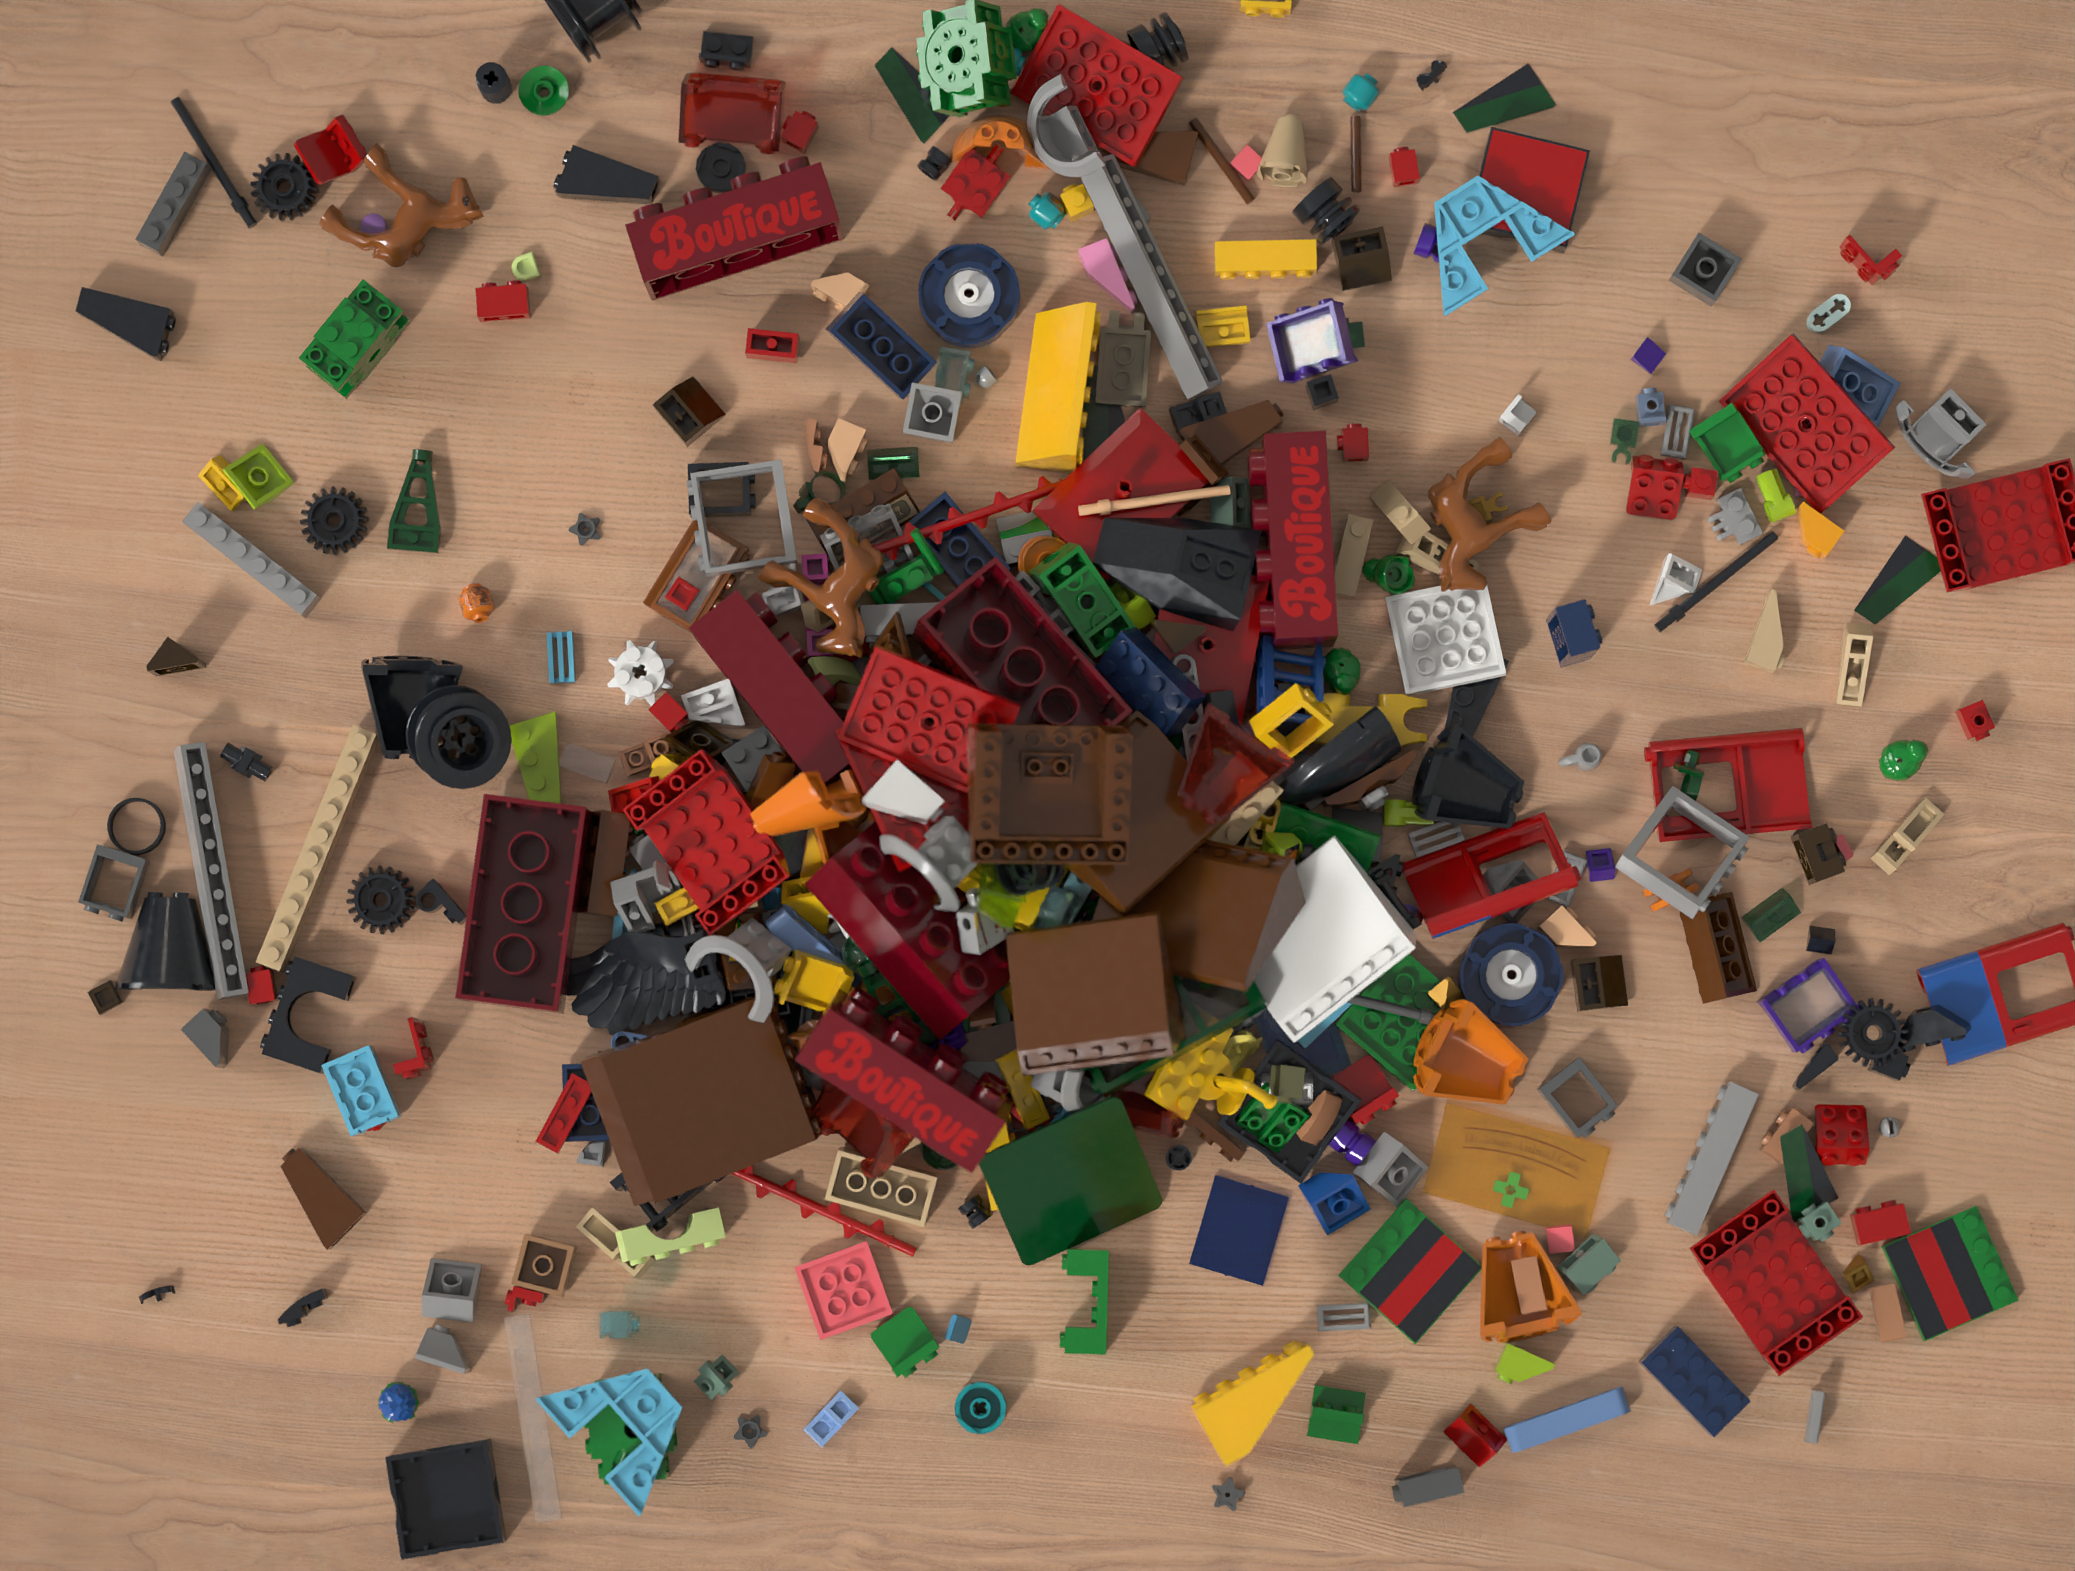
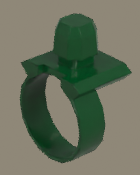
M830 471L818 473L810 482H805L800 488V498L794 503V509L797 513L803 514L807 505L815 498L812 491L815 478L822 476L833 479L840 489L839 500L843 498L845 493L843 481L840 480L837 474Z
M1688 750L1683 758V761H1685L1684 765L1675 762L1673 769L1686 773L1680 791L1696 801L1704 771L1695 768L1696 765H1699L1700 753Z

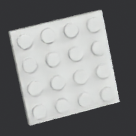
M1441 586L1385 597L1406 696L1506 676L1487 586L1484 590L1451 591L1448 589L1445 592H1441Z

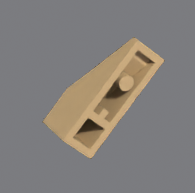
M1389 480L1369 496L1411 545L1431 529Z
M1348 514L1335 568V588L1338 594L1355 597L1373 524L1372 519Z
M1426 532L1412 545L1402 536L1396 553L1400 556H1407L1408 560L1417 566L1439 574V562L1449 544L1429 532ZM1471 559L1469 566L1477 571L1479 563Z
M1773 589L1767 593L1743 662L1769 673H1773L1776 668L1781 669L1785 659V654H1782L1784 645L1777 593Z
M1845 622L1836 704L1862 707L1873 642L1871 625Z

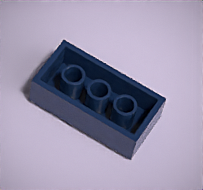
M861 292L855 295L825 329L888 389L903 400L910 393L912 383H919L937 363L933 357Z
M944 492L909 522L916 528L922 529L947 520L949 508L951 507L956 508L961 514L964 513L950 496ZM972 522L943 532L941 544L937 545L928 537L925 538L944 568L943 573L956 588L995 557L1011 572V568Z
M1585 599L1556 607L1546 619L1561 668L1590 660L1600 649V644L1603 643L1599 629H1594L1592 619H1595L1593 607L1591 604L1587 605Z
M1137 627L1120 631L1095 666V669L1136 711H1139L1153 722L1166 737L1179 734L1206 697Z
M1674 1326L1638 1361L1711 1437H1715L1751 1402L1678 1326Z

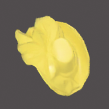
M1242 1030L1228 1039L1222 1053L1230 1061L1232 1074L1241 1067L1249 1055L1256 1052V1049L1260 1047L1259 1044L1263 1040L1262 1037L1255 1038L1252 1032Z

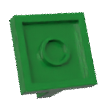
M1314 1385L1307 1436L1358 1444L1360 1428L1363 1425L1364 1419L1363 1408L1366 1393Z

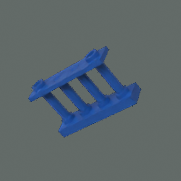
M1263 635L1256 650L1257 714L1286 692L1278 690L1274 686L1275 680L1310 686V690L1319 702L1324 701L1323 670L1326 658L1322 656V645L1316 646L1312 657L1277 651V648L1273 647V636ZM1274 661L1310 667V676L1277 670V667H1274ZM1294 713L1285 721L1303 724L1313 715Z

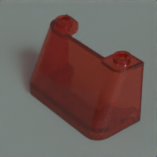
M698 72L687 73L681 83L678 143H684V146L690 148L699 147L705 140L755 144V148L760 149V153L763 154L779 152L786 82L768 78Z
M825 1081L814 1106L815 1115L821 1119L823 1125L822 1134L826 1136L839 1134L865 1158L860 1163L863 1174L873 1179L882 1177L915 1137L829 1081Z

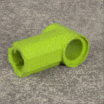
M1777 468L1755 477L1765 501L1764 508L1767 517L1771 523L1796 514L1793 500L1790 494L1786 493Z
M1396 799L1385 800L1383 826L1404 827L1406 825L1434 824V821L1418 817L1414 812L1417 806L1412 804V802Z

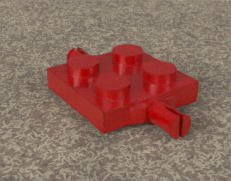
M995 144L988 156L980 155L973 149L966 152L940 188L950 195L955 202L948 214H946L951 217L954 211L957 210L951 218L956 221L963 208L974 212L982 218L1011 177L995 163L1004 151L1000 148L996 155H994L999 148L998 145Z

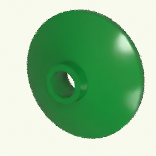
M537 66L523 75L519 83L518 94L521 103L529 112L539 116H548L558 112L565 105L569 95V86L566 78L559 70L550 66ZM548 89V96L542 97L540 95L541 90Z

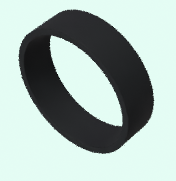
M129 798L121 801L113 808L108 818L107 831L111 841L117 848L130 854L140 855L154 850L161 843L166 831V822L162 811L154 803L142 798ZM132 802H144L151 805L160 819V832L157 839L152 845L139 851L123 848L117 842L113 833V821L116 814L122 807Z

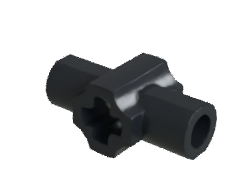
M227 743L220 755L221 758L232 763V769L250 779L253 775L265 782L273 770L272 766L261 761L263 756L245 746L239 749Z

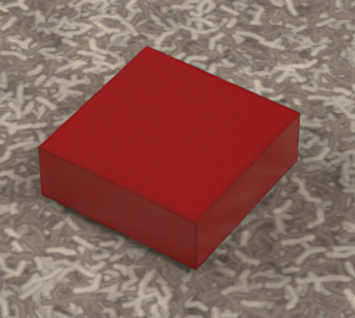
M678 576L666 594L665 599L687 612L700 590Z

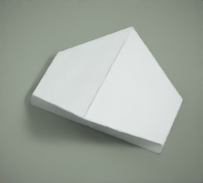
M1668 553L1663 560L1650 605L1689 593H1695L1702 569Z
M795 563L787 567L796 571ZM771 586L767 592L762 593L763 600L775 614V617L802 610L801 604L805 603L802 592L793 586L780 588Z

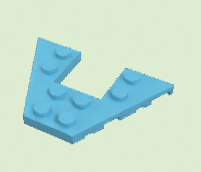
M1480 176L1474 177L1434 203L1443 315L1447 316L1488 290L1487 285L1462 246L1499 222L1505 220L1530 262L1570 239L1575 233L1537 212V210L1522 201L1510 196L1502 189L1488 183V181Z
M649 1368L536 1398L535 1400L569 1438L574 1436L608 1404L643 1443L604 1477L639 1517L643 1512L683 1407Z

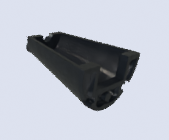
M421 656L372 657L371 663H369V659H364L361 662V669L384 758L400 759L401 754H409V758L413 759L406 743V726L412 709L429 692L443 686L457 685L463 665L448 660H442V664H440L436 660H432L433 658Z
M1456 723L1451 724L1437 736V739L1440 741L1434 748L1429 747L1420 764L1412 793V804L1417 806V809L1414 811L1415 814L1424 820L1510 829L1516 820V813L1513 811V807L1523 797L1522 788L1525 781Z
M148 892V897L144 898L116 982V990L187 989L192 991H215L202 921L196 899L188 898L189 893L175 892L173 897H163L162 892Z

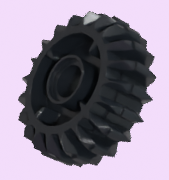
M285 153L284 160H282L279 154H275L276 161L273 162L267 157L266 162L268 165L266 167L261 163L258 165L262 172H253V176L258 181L250 182L251 187L257 188L251 192V196L257 198L254 202L257 207L262 206L260 211L263 214L269 212L271 219H274L278 214L279 220L284 221L286 214H288L289 219L293 221L295 219L294 213L297 212L300 217H303L304 214L301 209L304 207L308 211L312 209L308 202L315 203L317 201L316 197L311 195V193H319V188L312 186L317 183L311 177L312 175L303 161L300 163L301 158L298 155L291 161L289 153ZM283 182H290L291 187L287 192H279V186Z
M332 486L329 495L326 489L323 488L321 489L322 497L320 498L316 493H313L312 497L316 501L313 504L308 500L305 502L310 507V510H301V514L308 517V519L300 520L301 525L308 526L302 530V534H311L306 541L309 544L315 542L314 549L316 550L321 549L323 546L324 554H328L331 547L334 555L339 554V547L346 554L349 552L348 544L356 549L357 544L354 540L356 538L360 541L364 540V537L359 532H368V528L363 526L362 523L369 522V518L361 516L368 510L366 507L358 508L363 503L362 499L354 500L356 494L353 491L346 496V489L343 487L340 489L339 494H337L336 487ZM340 515V524L336 527H330V517Z
M378 865L377 874H375L373 868L369 867L367 869L368 877L362 872L358 874L363 880L361 883L356 880L352 881V884L357 886L356 891L348 889L349 894L355 895L354 899L346 900L347 904H355V907L350 908L348 912L349 914L358 913L353 921L358 923L363 919L360 926L363 930L371 924L370 933L374 934L377 927H379L380 934L384 935L386 933V926H388L391 933H394L395 923L400 928L404 927V923L400 920L402 917L406 920L411 919V916L405 913L406 910L415 911L414 906L408 905L409 901H416L415 896H408V893L413 892L415 889L413 886L405 888L410 879L405 877L400 881L401 871L398 870L392 876L393 867L388 866L386 873H384L383 866ZM380 893H385L388 898L386 905L383 907H378L375 903V898Z
M1869 998L1867 1007L1865 1002L1860 1000L1858 1001L1859 1010L1854 1005H1851L1849 1009L1853 1015L1846 1012L1843 1013V1018L1848 1020V1022H1839L1838 1024L1839 1027L1846 1028L1845 1032L1837 1034L1838 1037H1846V1041L1839 1044L1840 1047L1847 1045L1850 1047L1845 1052V1055L1849 1056L1854 1052L1855 1056L1852 1061L1857 1063L1860 1058H1863V1067H1867L1869 1060H1871L1872 1067L1877 1068L1878 1059L1883 1066L1888 1065L1887 1056L1890 1060L1895 1061L1897 1057L1893 1051L1897 1053H1903L1904 1051L1898 1046V1043L1907 1044V1039L1900 1038L1901 1034L1908 1033V1029L1900 1030V1025L1905 1024L1906 1020L1901 1019L1897 1021L1896 1019L1901 1014V1011L1896 1010L1891 1013L1892 1003L1883 1008V999H1879L1875 1006L1874 999ZM1870 1026H1875L1879 1031V1036L1876 1040H1871L1867 1036V1029Z

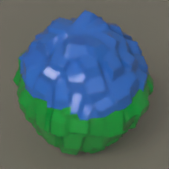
M391 1382L381 1391L380 1398H378V1408L381 1409L383 1418L393 1423L394 1421H405L416 1417L415 1412L419 1405L417 1393L409 1384H404L403 1382Z

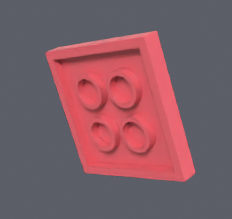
M868 1241L794 1267L820 1340L893 1314Z

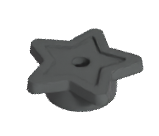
M579 513L578 522L569 528V532L578 535L581 546L589 539L599 540L600 535L596 528L600 519H588L582 513ZM584 527H588L587 532L583 530Z
M757 1415L750 1420L738 1418L740 1429L734 1435V1439L745 1440L749 1448L752 1449L758 1438L767 1436V1433L760 1428V1416ZM749 1428L752 1429V1433H748Z
M1231 1477L1224 1485L1212 1486L1217 1495L1214 1507L1226 1505L1232 1511H1235L1237 1500L1245 1495L1244 1491L1235 1488L1233 1478ZM1227 1492L1230 1493L1229 1497L1225 1496Z

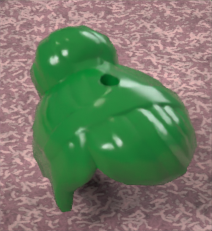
M1033 8L1029 11L1019 12L1009 19L1006 23V28L1012 29L1013 47L1020 49L1024 53L1034 50L1048 23V14L1045 10Z
M1387 555L1380 559L1372 558L1365 562L1362 567V573L1368 581L1375 582L1378 587L1390 594L1398 595L1414 587L1415 575L1412 567L1409 566L1410 561L1407 556Z
M1342 647L1339 649L1334 648L1325 656L1326 663L1323 670V678L1330 690L1341 695H1348L1359 683L1361 664L1358 658L1352 655L1350 650Z
M1899 740L1888 744L1882 749V757L1879 759V768L1883 776L1896 781H1903L1912 777L1920 770L1923 761L1926 759L1927 745L1919 740Z

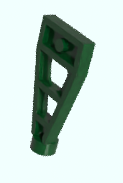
M412 450V460L389 522L387 549L439 554L441 525L431 466L433 451ZM417 461L426 463L424 465H418ZM419 478L426 481L427 495L425 498L410 496L414 479ZM411 504H422L426 508L427 523L424 526L407 525L405 523L404 517Z
M870 959L863 961L857 966L859 973L864 979L867 992L879 1002L875 1010L877 1013L888 1019V1011L901 1006L912 1016V1021L923 1030L919 1040L929 1044L938 1039ZM883 985H887L896 996V999L885 1005L880 1003L876 994V989Z

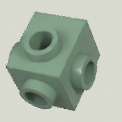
M1823 1202L1817 1207L1814 1203L1801 1211L1803 1216L1798 1219L1801 1223L1798 1227L1805 1238L1811 1237L1813 1241L1820 1239L1821 1242L1834 1235L1832 1230L1842 1224L1828 1202ZM1817 1218L1820 1220L1819 1227L1815 1224Z
M722 1354L713 1363L708 1360L698 1369L701 1374L694 1382L712 1400L718 1393L723 1397L733 1387L730 1382L740 1372Z

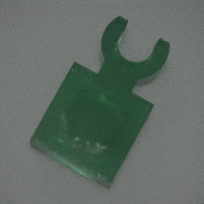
M1613 419L1610 445H1616L1617 449L1611 455L1612 463L1616 462L1618 454L1625 456V465L1630 463L1631 453L1628 447H1636L1639 428L1638 421Z

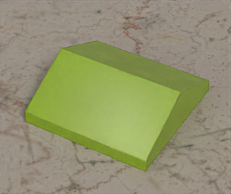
M263 443L223 469V472L253 509L272 502L294 483Z

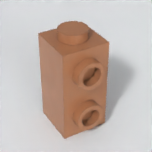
M1800 1107L1797 1110L1790 1108L1786 1111L1784 1109L1775 1121L1778 1123L1777 1127L1773 1132L1769 1130L1760 1141L1763 1144L1760 1150L1780 1165H1784L1780 1136L1801 1124L1806 1133H1808L1814 1124L1809 1120L1811 1115Z

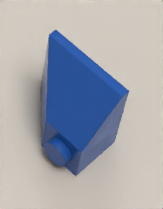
M1320 1172L1298 1185L1326 1235L1331 1234L1371 1210L1359 1185L1351 1174Z

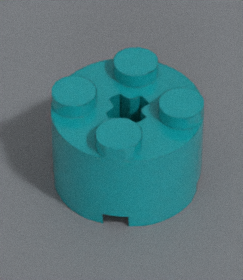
M977 1381L968 1384L960 1391L955 1401L957 1421L965 1430L971 1433L986 1434L994 1431L1001 1425L1006 1415L1007 1407L1003 1393L989 1382ZM984 1401L987 1412L976 1414L974 1403H982Z

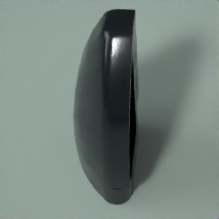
M1374 706L1356 722L1350 724L1279 784L1284 790L1277 798L1282 805L1285 802L1291 805H1298L1332 795L1378 770L1401 751L1400 742L1386 716L1378 707Z

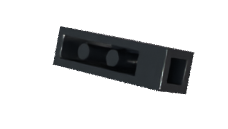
M573 145L571 151L567 150L564 155L562 165H565L562 175L557 174L553 188L556 189L557 197L564 199L651 204L660 180L657 175Z
M85 287L81 288L76 312L80 316L155 360L162 361L163 355H167L170 341H167L169 331H173L176 324V317L170 308Z

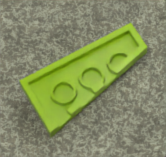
M556 711L510 725L512 745L529 799L561 804Z

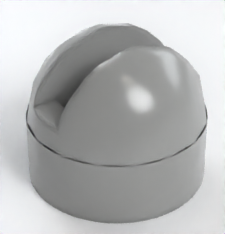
M986 365L977 373V383L983 388H989L998 382L996 376Z
M1893 1117L1884 1118L1879 1124L1880 1133L1887 1138L1897 1136L1901 1129L1899 1121ZM1888 1121H1892L1893 1134H1890Z

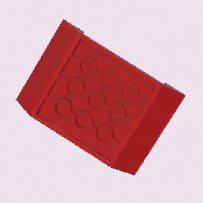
M2070 458L2047 463L2039 468L1948 490L1943 488L1921 494L1946 593L1969 590L2075 563V475Z
M703 749L699 750L622 809L636 830L644 829L668 865L672 868V871L700 911L695 916L709 936L713 935L790 877L785 855L771 835L766 833L760 834L755 830L754 820L750 815L754 809L727 770Z
M1773 1189L1689 1249L1702 1272L1760 1355L1775 1373L1780 1376L1861 1320L1863 1316L1851 1298L1845 1296L1787 1213L1789 1211Z

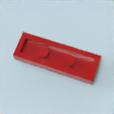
M659 776L645 778L608 790L611 812L624 814L625 812L622 809L660 781Z
M573 1073L571 1074L535 1142L559 1154L592 1093L588 1081Z

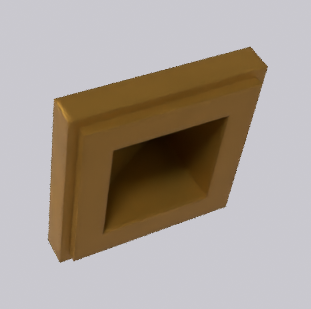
M1449 976L1428 992V995L1436 1005L1444 1011L1450 1008L1451 1002L1463 998V995Z
M1860 1254L1855 1256L1842 1272L1852 1293L1875 1281L1866 1261Z

